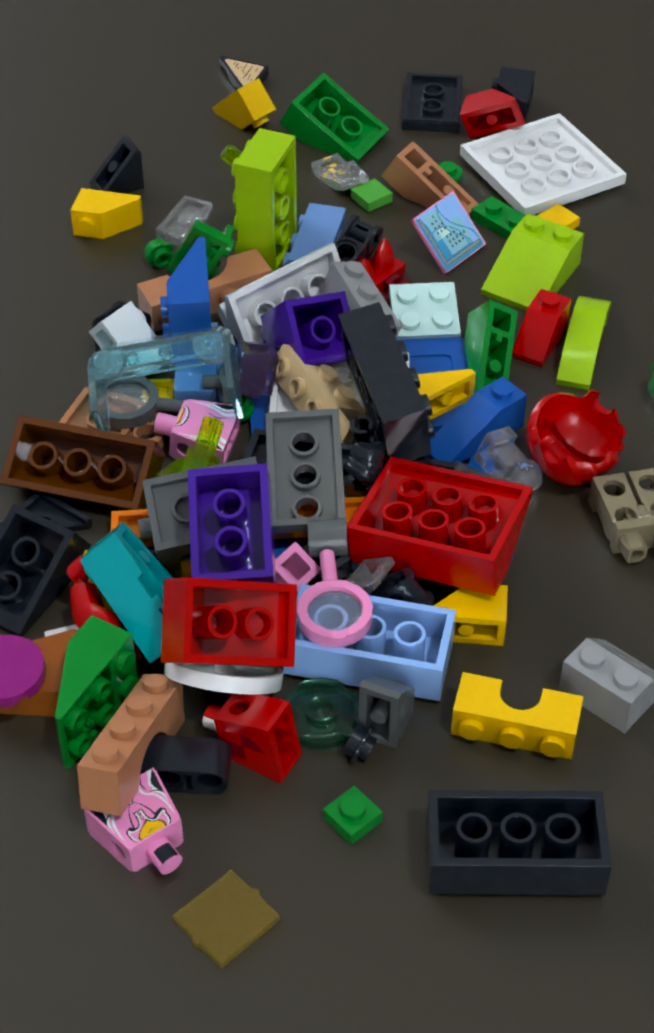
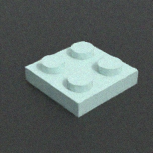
M454 282L389 285L390 309L402 326L396 340L461 337Z

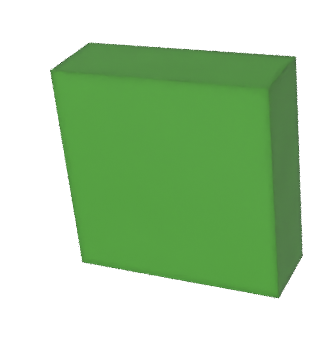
M375 178L351 188L350 197L367 212L393 202V193Z

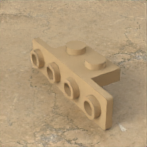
M283 344L269 368L270 374L298 411L339 408L341 443L347 444L353 434L349 420L354 418L358 421L356 416L362 415L365 411L356 400L355 393L345 386L334 368L324 364L320 366L304 364L290 345Z

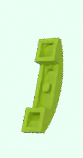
M585 296L578 297L567 331L556 385L590 390L604 326H606L611 301Z

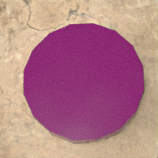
M0 635V707H11L19 704L18 700L25 698L27 695L29 699L38 692L45 681L46 666L40 648L31 640L17 635Z

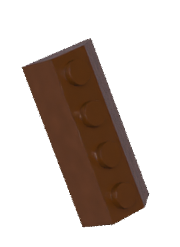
M19 415L0 484L126 510H139L146 503L142 480L160 476L165 453L154 440Z

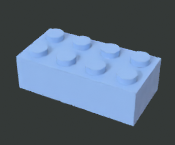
M300 585L296 599L294 667H283L284 674L357 687L360 686L362 680L380 676L389 680L400 681L407 686L415 688L414 697L436 701L441 700L454 641L456 610L369 595L373 604L372 625L366 636L353 645L340 648L323 647L311 642L301 633L298 626V599L305 589L312 586ZM330 597L321 599L313 604L308 615L317 625L338 631L356 623L361 616V611L352 601L344 598Z

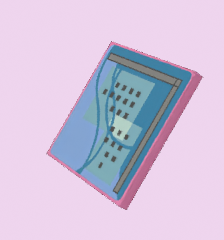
M454 191L411 220L443 274L452 270L486 245Z

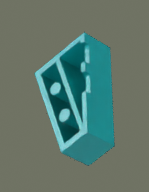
M123 521L92 546L81 558L80 562L84 566L86 575L97 585L126 630L132 633L133 640L151 664L161 656L164 579H172L173 577Z

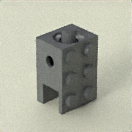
M256 456L202 468L257 464ZM188 471L142 480L149 517L138 519L141 539L143 542L153 540L159 562L167 571L181 568L182 561L191 560Z

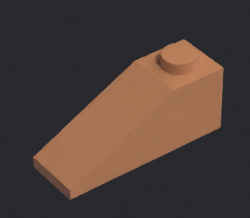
M414 141L396 155L381 175L403 198L426 208H429L452 191L455 192L468 215L471 213V209L478 205Z

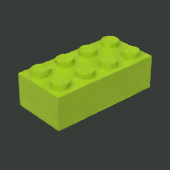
M259 128L253 138L247 141L241 155L234 159L231 174L235 177V189L233 192V203L236 204L234 229L237 230L235 254L256 248L273 272L283 264L285 253H290L292 235L297 233L296 136Z

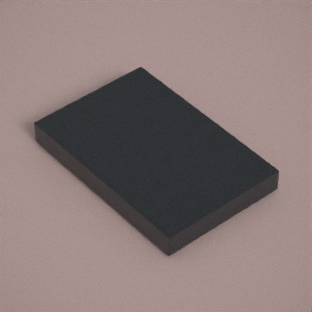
M407 73L402 130L459 133L463 76Z

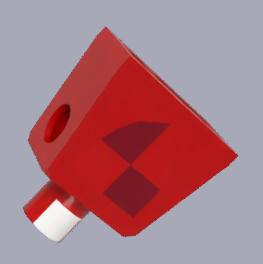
M232 693L222 707L211 704L204 712L203 726L216 731L219 739L227 742L232 747V761L278 783L284 781L302 755L289 701L259 694Z

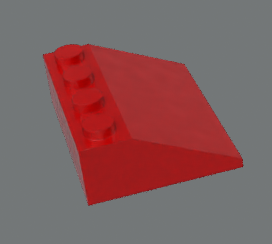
M390 457L347 526L349 555L354 563L397 572L404 567H410L415 572V577L495 596L509 569L533 494V487Z

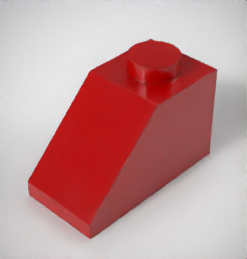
M495 89L466 95L460 112V117L470 139L525 124L515 97Z
M540 289L527 308L513 347L512 358L542 368L568 329L572 299L555 292Z

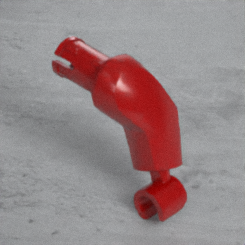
M80 555L67 568L69 578L76 583V585L70 588L74 623L80 629L89 617L93 615L127 631L118 616L104 607L97 585L88 582L89 577L86 575L84 566L80 562L82 555ZM133 640L137 662L144 654Z

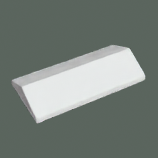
M329 243L225 296L228 327L245 354L255 347H267L263 343L260 327L262 326L261 315L283 301L321 295L319 292L331 263L341 262L335 243Z

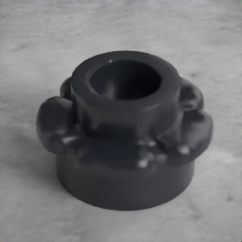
M359 723L355 727L342 750L343 753L352 758V762H355L358 757L364 761L368 758L378 740L371 736L374 727L371 726L368 729Z

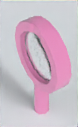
M325 549L319 553L322 581L305 589L298 599L297 623L301 633L311 642L323 647L340 648L353 645L366 636L372 625L373 604L369 595L360 586L346 580H338L335 554L332 550Z

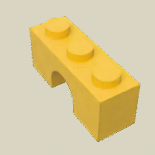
M462 672L453 707L451 735L461 736L472 741L480 740L499 744L510 749H523L542 753L549 757H562L572 760L584 696L543 688L541 699L535 707L527 710H518L509 707L502 700L503 680Z

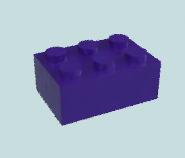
M267 463L187 469L191 578L276 583L272 493Z

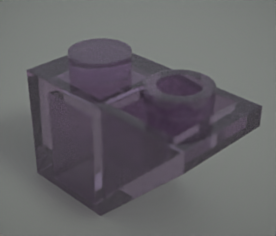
M239 341L229 361L232 368V378L238 393L249 398H260L261 395L272 396L279 359L274 344Z

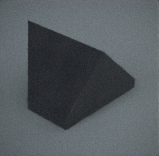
M123 135L89 181L94 190L127 194L144 188L141 152L126 135Z

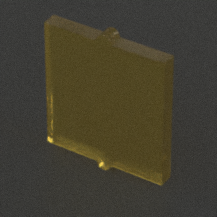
M230 870L173 915V921L192 939L194 948H201L222 969L280 921V915L260 897L258 889H251L237 874Z

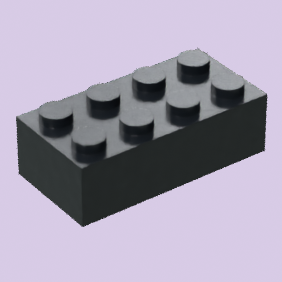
M380 302L338 314L345 360L366 412L373 419L374 431L378 441L385 444V458L387 462L390 457L411 461L430 455V439L435 438L434 429L428 417L433 414L428 396L426 394L420 395L418 391L420 381L415 367L408 368L406 362L409 361L403 340L396 341L397 329L392 315H385Z
M428 790L426 830L429 894L606 895L612 864L603 791Z

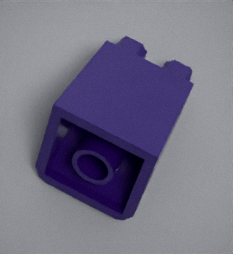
M345 291L283 301L260 316L262 322L260 332L263 343L269 349H280L283 344L290 345L304 364L320 366L323 364L329 365L345 362L338 314L350 311Z

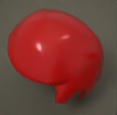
M593 389L588 391L583 397H577L564 392L553 393L544 397L534 407L527 423L526 439L528 450L538 470L549 479L566 486H581L584 483H591L592 477L604 476L619 463L618 455L625 449L622 440L626 436V431L622 424H619V416L616 409L608 410L600 404L598 396L601 393Z

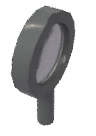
M120 374L110 377L100 383L93 394L94 413L98 420L109 427L117 429H133L145 425L155 417L158 411L179 413L185 401L181 399L160 398L158 389L152 381L135 374Z

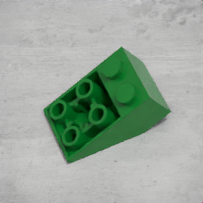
M93 615L89 617L67 644L55 712V723L63 766L68 770L78 758H82L86 754L94 738L105 728L139 681L132 633Z

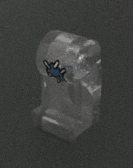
M507 426L486 433L473 457L488 475L496 479L531 486L533 491L537 490L542 484L541 469L535 461L528 460L514 442L517 434L511 427Z

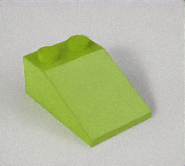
M527 213L512 230L481 288V295L527 311V308L540 289L557 293L580 265L584 233Z

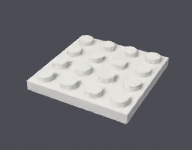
M560 113L460 145V155L515 210L524 215L527 213L535 215L544 212L557 203L564 205L623 185L626 181L627 174Z

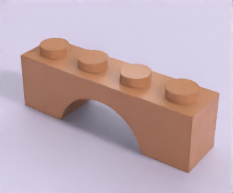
M256 248L228 256L223 272L217 277L208 280L211 314L217 313L215 307L225 302L226 295L272 272V269ZM168 275L137 284L139 310L151 315L150 327L153 332L162 330L163 323H169V317L162 318L160 302V297L167 296L166 282L170 278Z
M144 674L77 765L81 809L118 816L123 815L138 792L143 759L152 738L155 735L175 736L185 721L183 684L173 681L162 674Z

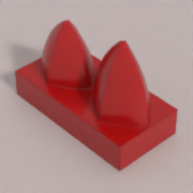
M386 238L380 241L372 258L360 261L380 293L384 289V281L395 273L402 276L406 271V263L394 257L392 246Z

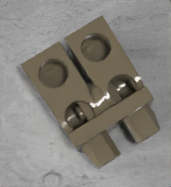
M654 468L630 471L627 478L624 472L592 477L588 503L592 511L597 512L600 517L604 533L610 541L609 546L612 553H622L628 564L641 562L646 558L648 549L654 548ZM651 480L649 488H641L639 482ZM608 485H616L615 493L607 494L604 488Z

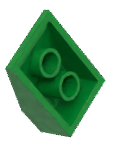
M324 72L290 103L280 121V124L293 136H296L300 142L353 163H357L390 130Z

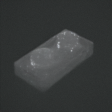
M185 195L156 228V239L162 238L166 242L180 246L196 219L205 223L213 213L212 203Z

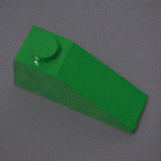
M488 300L469 312L467 318L464 346L468 368L476 372L474 393L502 376L509 381L518 311L492 300Z

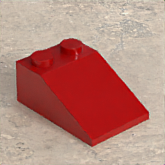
M191 577L164 579L161 663L294 667L297 584Z

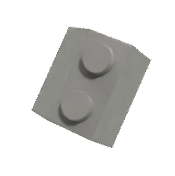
M586 638L563 661L559 691L584 696L582 707L625 734L654 703V670L607 640Z

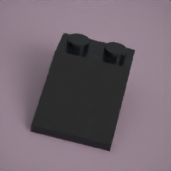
M15 504L10 508L0 527V626L23 637L72 581L67 574L68 566L80 555L83 557L84 551L89 550L91 544L74 531Z

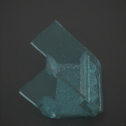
M212 326L110 344L95 352L88 360L87 369L90 412L98 430L110 432L107 382L224 362L227 391L236 418H244L236 345L231 331L223 326Z

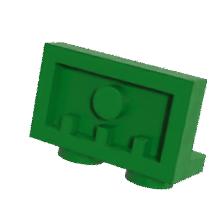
M196 219L170 261L167 271L173 274L197 238L205 237L208 277L213 279L221 265L219 259L221 256L227 258L235 243V240L231 239L234 226L227 224L224 231L221 232Z

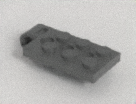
M339 408L265 413L267 466L271 480L274 533L308 531L309 556L311 558H319V553L325 549L332 550L335 557L348 556ZM302 440H307L314 444L313 448L306 452L298 451L294 446ZM304 472L312 473L316 477L309 484H301L295 479ZM304 505H312L318 510L311 517H302L297 513V510Z

